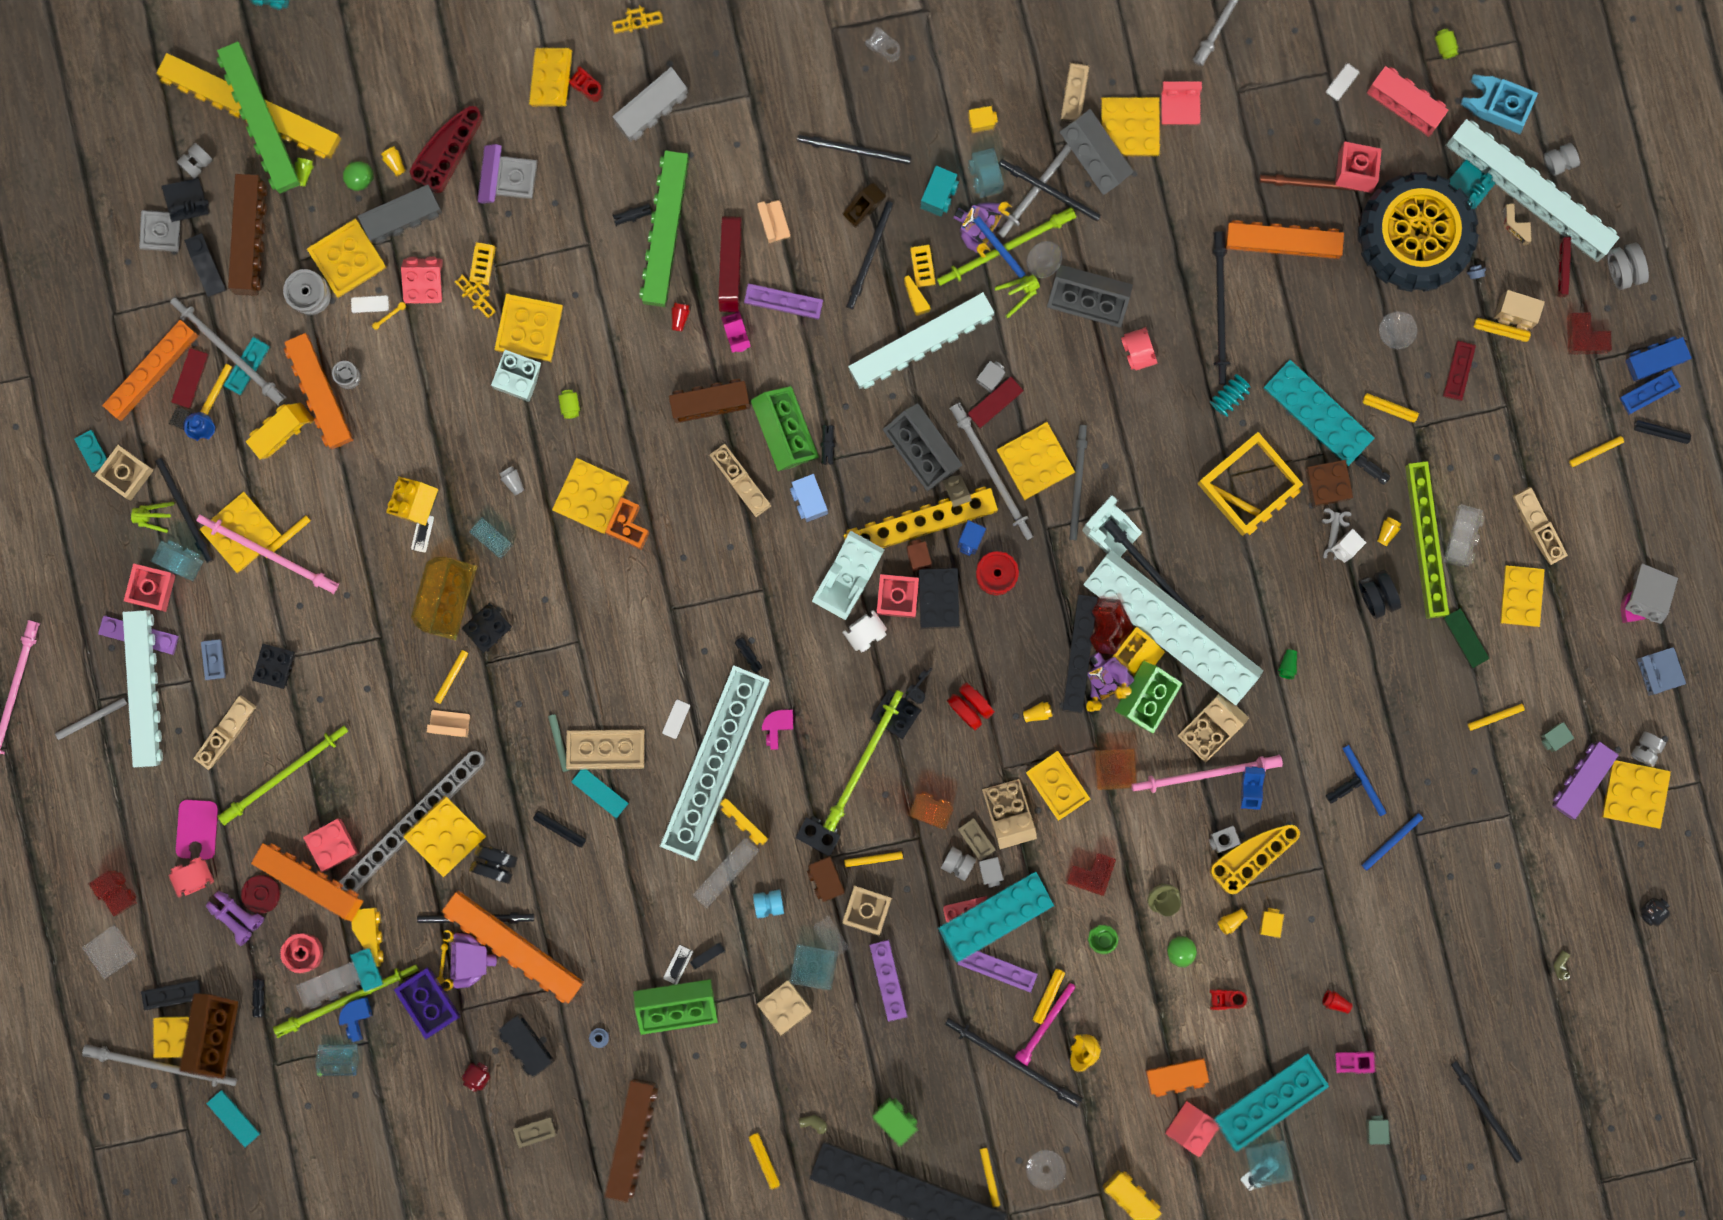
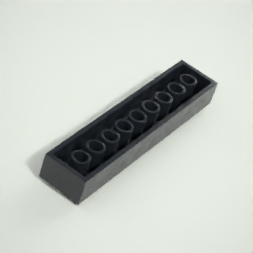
M826 1141L822 1144L809 1180L911 1220H1005L1007 1213Z

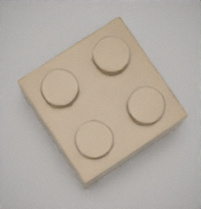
M1507 290L1500 296L1494 318L1498 319V322L1501 324L1509 325L1511 323L1517 325L1516 328L1528 331V329L1531 330L1538 324L1545 301Z
M117 445L95 477L131 501L153 472V469L126 449Z
M854 886L843 924L880 935L891 898Z
M789 980L757 1004L780 1035L784 1034L812 1012V1009Z

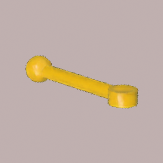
M400 302L396 309L380 321L374 322L372 324L373 329H378L383 322L399 310H405V303Z
M447 944L441 945L442 956L439 977L437 978L440 984H443L444 982L442 981L445 980L443 971L445 955L448 950Z

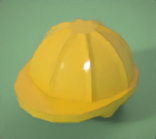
M1088 1034L1075 1035L1076 1042L1071 1046V1067L1077 1072H1082L1089 1066H1092L1100 1056L1101 1049L1098 1041L1094 1036Z

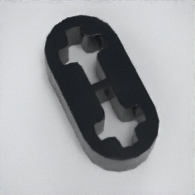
M720 942L691 960L690 964L695 970L724 952L725 948Z

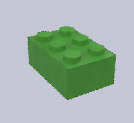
M1143 661L1134 676L1135 681L1129 685L1131 694L1121 699L1115 712L1140 728L1154 734L1183 683L1159 667Z
M889 1097L873 1112V1118L901 1146L917 1131V1120L909 1112L905 1114L902 1111L903 1105L896 1098L892 1100Z

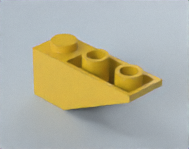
M377 908L359 909L352 921V930L363 948L371 949L375 963L379 967L381 962H384L383 950L380 951V943L383 940L382 931L378 929V923H381L380 911L377 912Z

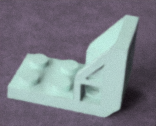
M1111 496L1087 522L1082 531L1104 552L1108 554L1112 550L1121 557L1127 549L1122 543H1115L1113 536L1103 525L1112 518L1123 531L1127 532V539L1132 544L1142 532L1115 505L1118 500Z
M850 531L812 602L846 620L863 593L885 549Z

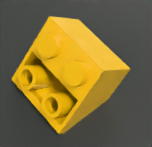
M398 477L386 513L426 526L438 489L422 482Z
M1136 627L1112 657L1117 658L1134 677L1143 661L1156 665L1165 651L1147 634Z

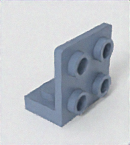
M1674 648L1637 659L1649 696L1686 684Z

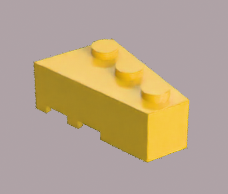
M302 403L281 405L276 409L277 413L273 417L270 416L263 421L264 425L260 429L257 428L249 434L250 438L246 443L259 459L270 457L284 446L294 433L298 435L301 432L300 428L305 423L311 424L314 422L313 416Z
M1118 1170L1102 1186L1134 1220H1156L1162 1214L1159 1211L1161 1207L1153 1199L1149 1201L1145 1197L1147 1193L1139 1185L1135 1187L1131 1183L1133 1179L1125 1171L1121 1173Z

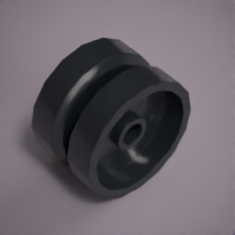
M1381 570L1375 573L1374 581L1368 576L1358 581L1362 598L1374 619L1384 616L1386 609L1392 613L1401 608L1399 595L1387 571Z
M477 845L474 854L476 857L485 860V862L472 861L469 871L510 884L513 874L502 869V866L514 868L518 857L493 847L488 848Z

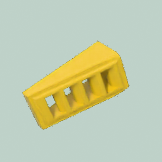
M476 242L469 282L476 283L482 281L483 285L489 286L496 251L495 246ZM480 250L489 251V255L480 253ZM479 258L488 259V263H487V262L478 261V259H479ZM477 265L487 267V270L477 269ZM476 273L484 274V275H486V277H485V278L476 277L475 274H476Z
M924 245L910 248L917 288L936 285L930 246ZM926 252L925 256L916 257L915 255ZM918 261H928V263L917 265ZM929 268V271L918 273V269ZM930 275L931 278L926 280H919V277Z
M909 275L905 276L904 283L915 315L918 316L930 312L929 304Z

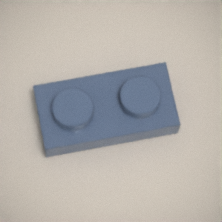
M222 640L201 642L205 680L226 678Z

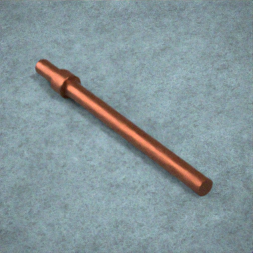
M1279 174L1275 176L1260 175L1259 179L1260 183H1272L1274 186L1294 185L1359 191L1335 186V181L1292 178Z

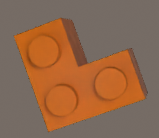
M621 497L605 533L642 550L650 532L633 524L640 506Z

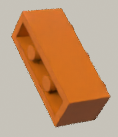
M1203 1058L1145 1070L1150 1094H1155V1097L1167 1095L1166 1091L1174 1090L1175 1093L1183 1092L1189 1086H1193L1194 1089L1205 1087V1083L1209 1082Z

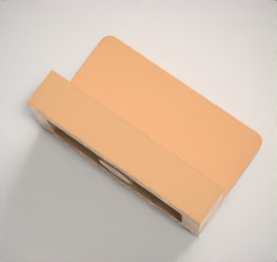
M765 201L757 203L768 243L790 237L780 201L765 204Z
M432 710L427 733L468 737L470 715Z

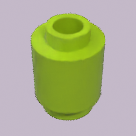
M1444 29L1437 32L1438 35L1435 37L1443 59L1458 55L1457 50L1459 48L1453 31Z
M573 390L562 391V395H559L558 398L561 414L564 415V419L579 417L580 406L577 393H573Z

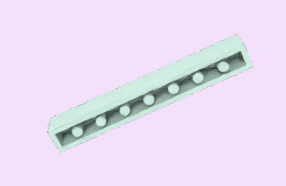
M981 293L848 366V369L859 389L863 387L868 389L875 384V380L879 378L884 380L891 376V372L895 369L900 371L908 366V362L912 360L916 362L924 358L926 352L939 350L942 348L941 344L946 341L951 343L959 338V334L972 332L976 329L975 326L982 323L984 325L990 322L992 316H994V311L984 293Z
M150 610L123 612L133 767L158 766L160 761L163 760V752L159 749L162 735L161 731L158 730L160 712L157 711L156 704L159 703V694L155 688V684L158 683L157 672H154L157 658L156 654L153 653L155 635L154 633L152 634L151 628L154 625V616Z

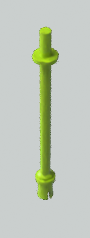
M1069 207V209L1057 215H1051L1050 221L1005 243L1003 246L1009 251L1053 227L1061 228L1063 224L1075 219L1076 215L1073 209ZM994 249L986 253L985 258L980 256L959 268L953 265L951 266L952 272L938 278L937 282L941 286L955 278L961 281L962 274L999 256L1000 253Z
M896 690L889 706L883 705L886 711L837 805L830 808L831 812L823 825L824 828L834 832L840 818L844 817L843 808L893 714H899L895 709L904 694L901 691Z
M342 726L330 736L325 733V740L241 802L231 803V807L218 815L221 823L225 826L236 816H241L245 807L329 745L335 748L336 744L334 742L348 732L346 726Z
M417 964L402 971L395 968V974L382 980L384 985L366 992L363 989L358 990L299 1018L292 1016L288 1018V1021L273 1027L275 1035H277V1038H280L289 1032H296L302 1024L394 982L399 981L400 984H403V978L418 972L419 968Z

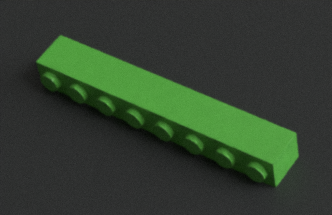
M235 42L217 50L219 57H216L221 68H225L227 73L224 75L225 80L234 89L231 92L235 102H239L241 106L239 112L242 119H246L249 126L246 129L249 136L254 137L256 144L253 145L257 154L262 155L264 161L261 164L264 171L269 172L271 176L268 180L272 189L282 193L301 185L242 45L239 42Z
M665 151V155L660 158V167L663 168L662 174H658L657 186H660L659 193H655L654 205H657L656 212H652L651 223H654L653 231H649L648 242H651L650 250H646L645 256L648 266L643 269L642 279L645 280V285L641 287L639 298H642L643 304L666 307L689 161V156L686 153Z

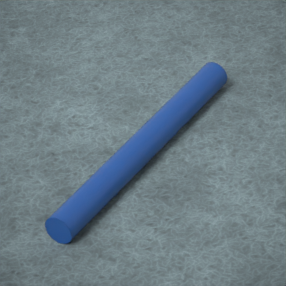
M977 215L973 219L974 223L1018 277H1023L1026 273L980 216Z
M1349 745L1345 746L1342 749L1358 778L1361 780L1379 816L1386 814L1387 812Z
M1417 813L1361 866L1367 871L1423 820V817Z

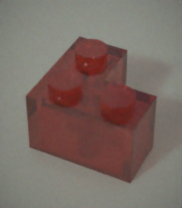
M1591 312L1571 313L1567 316L1568 355L1607 354L1612 350L1611 331H1592Z
M1101 598L1092 610L1099 626L1090 637V640L1096 652L1116 654L1134 627L1120 599Z
M1096 853L1090 871L1071 865L1066 884L1104 896L1116 859Z
M107 871L88 883L97 899L105 902L113 916H119L137 904L135 900L137 897L131 888L128 889L125 885L126 879L121 872Z

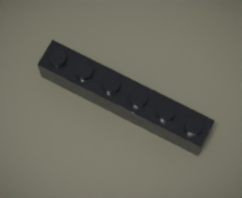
M1077 596L1062 711L1081 714L1083 711L1098 597Z

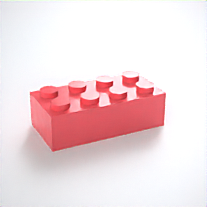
M1385 66L1367 94L1430 137L1448 112L1446 105L1439 100L1435 101L1426 90H1419L1410 79H1404L1399 76L1398 71L1394 68Z

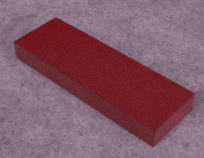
M1564 237L1560 241L1557 296L1563 298L1569 294L1571 237Z
M1456 341L1442 397L1457 401L1463 400L1476 345Z
M189 348L171 403L191 409L209 354Z
M1010 377L967 415L981 429L1023 393V389Z

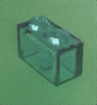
M483 518L470 530V533L500 559L513 546L508 539Z
M318 1045L315 1062L317 1076H357L359 1063L357 1045Z

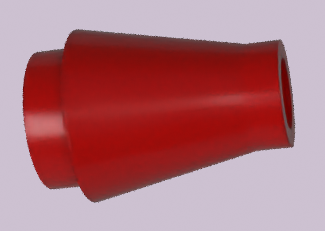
M674 303V307H672L671 330L683 332L690 313L689 305Z
M1328 990L1322 999V1004L1325 1005V1008L1349 1014L1353 1006L1352 1003L1348 1002L1334 990Z

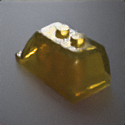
M435 557L427 561L411 614V619L415 626L423 632L456 640L477 566L448 557Z

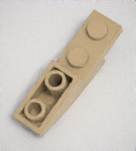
M725 444L710 454L712 460L755 517L771 507V504Z
M1528 487L1513 495L1512 497L1520 510L1519 514L1548 563L1552 565L1568 556L1552 523L1548 521L1532 488Z
M242 695L238 696L218 727L214 728L193 759L210 770L242 731L256 706Z

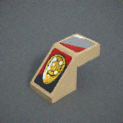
M1506 204L1503 207L1504 228L1523 245H1528L1531 242V223H1515L1514 204Z

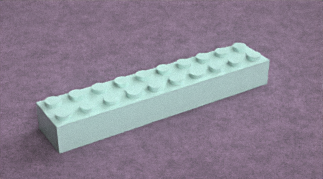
M1466 119L1446 144L1452 151L1464 160L1467 159L1484 174H1491L1493 176L1492 180L1496 182V185L1562 236L1571 237V242L1596 262L1601 260L1620 238L1616 235L1617 232L1613 228L1604 226L1600 218L1590 215L1582 204L1573 202L1569 194L1556 189V185L1552 181L1545 180L1540 176L1538 170L1525 165V161L1521 157L1512 155L1508 147L1503 144L1499 145L1494 141V137L1491 134L1481 131L1478 124L1474 121Z
M1112 550L1083 584L1235 706L1264 671Z
M733 665L660 847L698 861L769 686V679Z

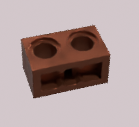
M920 539L910 542V546H907L906 550L912 572L931 568L932 563L926 541L921 542Z

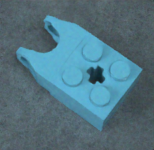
M1473 75L1471 82L1481 89L1484 96L1478 99L1463 98L1461 105L1470 110L1476 117L1521 134L1538 93L1505 79L1500 80L1493 76Z

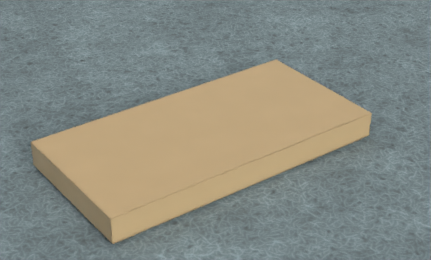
M644 729L567 730L566 769H644L645 731Z

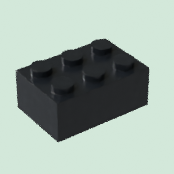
M958 568L919 570L920 629L960 627Z
M522 1014L517 1015L498 1029L500 1032L498 1036L504 1044L508 1043L512 1048L510 1050L511 1054L516 1060L520 1059L523 1063L521 1067L527 1076L531 1075L534 1077L555 1062Z

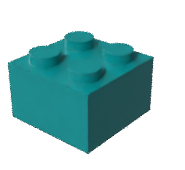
M936 166L921 199L920 208L942 217L943 212L947 213L952 200L950 196L955 195L959 186L957 174Z

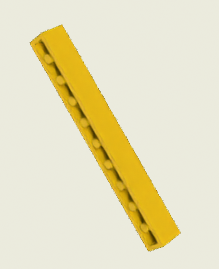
M166 53L156 73L161 78V82L169 86L174 84L183 93L188 94V92L195 94V98L202 102L208 100L212 102L211 105L219 110L225 108L229 110L228 113L236 118L241 116L239 112L241 106L239 102H235L231 93L234 91L232 85H228L225 80ZM265 100L282 140L289 143L292 140L298 143L297 146L305 151L309 148L315 151L314 154L322 159H325V157L332 158L341 140L338 134Z

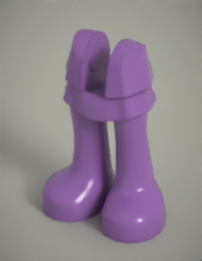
M217 891L214 896L225 904L223 909L221 910L211 901H208L206 907L211 915H214L216 919L222 921L235 934L236 943L242 946L250 939L252 933L238 924L227 913L229 911L232 912L251 931L258 929L265 918L260 914H248L228 894Z

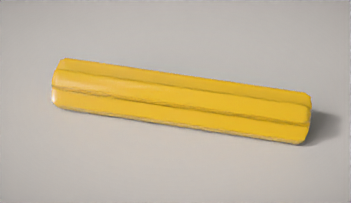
M1476 318L1474 322L1475 329L1528 342L1531 336L1530 331L1481 318Z
M1367 393L1363 399V404L1414 423L1418 418V412Z
M1055 969L1033 1017L1034 1022L1043 1023L1064 978V971Z
M759 1134L750 1135L749 1140L770 1189L779 1187V1180Z

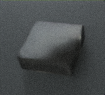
M176 406L169 424L184 430L183 425L186 417L193 413Z

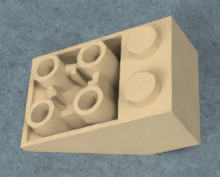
M1219 693L1185 727L1178 737L1206 763L1247 722L1249 717Z
M1020 779L982 789L999 849L1037 839L1035 826Z

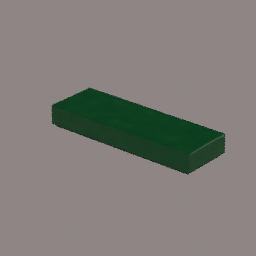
M1461 608L1443 618L1471 668L1490 659Z

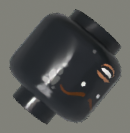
M1652 897L1641 907L1642 914L1640 916L1649 926H1659L1670 916L1668 910L1670 905L1663 898L1659 900Z

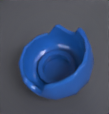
M196 412L190 414L184 421L183 429L186 435L196 441L201 438L208 440L215 433V425L206 413Z

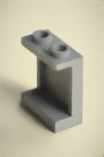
M1641 564L1634 574L1635 584L1625 610L1661 624L1669 613L1678 578Z

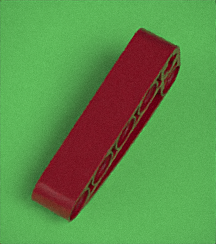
M469 106L456 114L429 140L410 168V176L415 183L422 187L429 185L434 193L444 191L482 123V114L477 107ZM471 113L478 114L475 120L468 119ZM463 129L469 131L465 137L459 136L460 131ZM453 146H458L459 151L457 153H450V149ZM443 163H450L449 169L441 170ZM418 170L424 171V175L421 178L415 177V173ZM438 179L440 184L434 187L432 182L434 180L437 182Z
M722 216L719 312H739L741 217Z

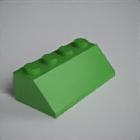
M791 386L764 392L751 400L778 471L791 469L819 458Z
M711 979L633 991L635 1012L641 1035L718 1023Z

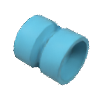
M780 890L769 891L767 895L764 892L753 894L757 918L768 917L770 913L773 916L784 914Z

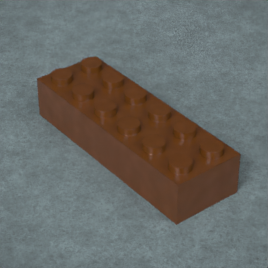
M235 174L228 289L235 295L258 296V291L262 289V280L259 279V275L263 271V261L260 259L261 253H264L262 234H265V222H263V215H266L267 212L264 196L268 194V186L265 185V182L259 175Z
M635 1078L630 1080L605 1198L628 1202L630 1198L635 1196L637 1185L634 1184V1179H637L640 1174L641 1166L638 1165L639 1159L642 1160L645 1152V1146H642V1143L649 1134L650 1127L646 1125L647 1121H650L653 1116L654 1108L651 1107V1103L657 1097L658 1088H655L656 1083Z

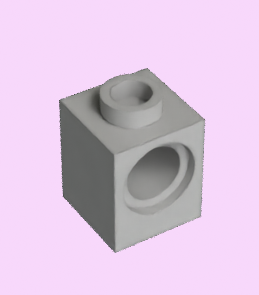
M990 361L978 376L976 382L992 393L1006 373L1003 370L1004 367L997 361L994 363Z
M1234 826L1210 834V846L1212 850L1216 849L1217 853L1241 844ZM1222 834L1228 837V843L1224 846L1218 841L1219 836Z
M998 857L978 862L984 885L988 884L989 887L1000 885L999 881L1003 880Z

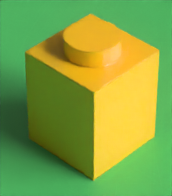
M991 106L972 109L968 112L972 133L994 129L995 123L998 122L996 111L992 112Z
M1268 908L1267 912L1262 911L1259 934L1280 938L1284 914H1279L1280 910Z

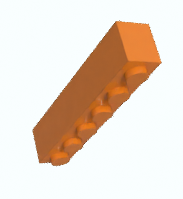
M1234 220L1227 225L1225 249L1340 259L1343 253L1344 233L1339 232L1338 229L1320 231L1318 227L1301 229V226L1296 225L1285 228L1281 224L1263 226V223L1252 222L1250 225L1244 224L1243 221Z
M179 320L102 406L115 418L122 421L199 335L183 321Z
M304 333L285 341L286 348H284V352L288 359H292L294 365L291 368L294 375L299 376L301 380L299 387L303 394H307L309 400L306 403L309 410L314 411L316 415L314 422L318 429H322L324 435L321 438L324 445L329 446L333 450L353 441L309 336Z
M262 843L251 863L252 865L343 919L353 921L363 903V900L358 898L359 894L351 889L348 891L342 888L343 884L336 880L332 882L327 880L328 875L321 871H312L311 865L303 861L300 864L295 861L297 857L288 852L283 854L280 852L281 848L273 843H270V845Z

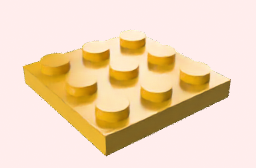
M1102 98L1101 125L1123 156H1159V98Z
M356 218L307 248L337 298L387 268Z
M506 294L494 350L503 353L504 350L524 357L552 362L563 305Z
M1048 422L996 450L1024 501L1075 473Z
M576 458L552 511L605 535L607 526L629 482Z
M245 492L241 493L211 519L214 522H217L219 519L222 520L221 526L264 548H268L282 536ZM205 525L200 528V531L236 573L242 571L260 555L218 532L212 535V529Z
M1615 760L1610 768L1602 817L1661 829L1671 771Z
M446 795L403 835L443 877L486 838L480 829Z

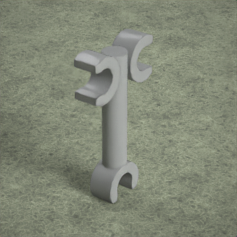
M1327 508L1323 512L1329 513L1330 519H1322V522L1325 524L1332 522L1328 549L1324 551L1323 559L1327 558L1328 552H1332L1334 555L1333 560L1336 561L1337 557L1331 548L1337 542L1339 524L1343 527L1350 525V523L1343 521V516H1351V513L1343 512L1341 514Z

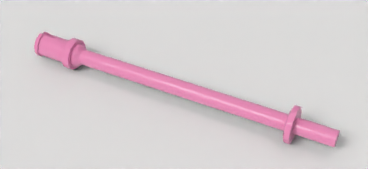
M199 515L196 520L211 528L212 535L218 532L312 580L317 588L319 586L334 594L339 586V583L324 576L325 574H315L221 526L222 520L220 519L214 522Z
M30 620L27 621L24 637L21 636L23 647L0 722V754H5L1 747L30 647L36 644L37 641L35 637L40 623Z
M1280 755L1267 758L1262 756L1258 757L1255 762L1157 780L1153 776H1149L1148 781L1132 784L1131 787L1133 792L1150 789L1152 793H1155L1156 787L1243 772L1245 767L1265 768L1266 771V769L1282 767L1283 763Z

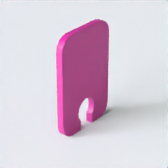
M184 800L180 803L176 839V854L180 858L190 859L191 852L189 847L195 841L202 845V851L199 856L201 859H211L215 855L218 806L215 802Z

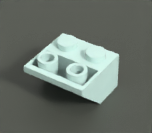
M504 350L491 386L493 389L530 402L537 383L541 363Z

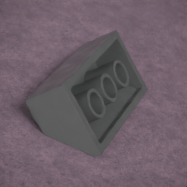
M1091 109L1059 130L1103 195L1119 185L1134 172Z
M426 185L358 215V218L371 243L380 244L385 242L386 238L391 235H401L409 227L413 229L419 227L422 224L421 222L427 219L432 221L438 218L442 211L430 186Z
M1059 264L1047 308L1121 328L1133 284Z
M918 403L903 411L883 429L927 492L963 466Z

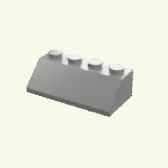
M670 67L613 116L615 125L630 142L633 139L635 141L644 134L643 131L647 127L652 128L658 122L657 119L660 116H666L672 111L673 105L677 102L680 104L687 98L688 90L673 68Z

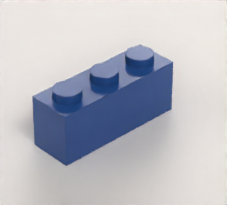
M1674 336L1665 340L1666 344L1659 346L1656 343L1647 347L1648 351L1641 353V350L1629 354L1630 358L1625 361L1633 381L1635 382L1690 360L1691 355L1684 338L1677 339Z
M968 520L957 548H960L959 552L967 556L975 555L986 528Z

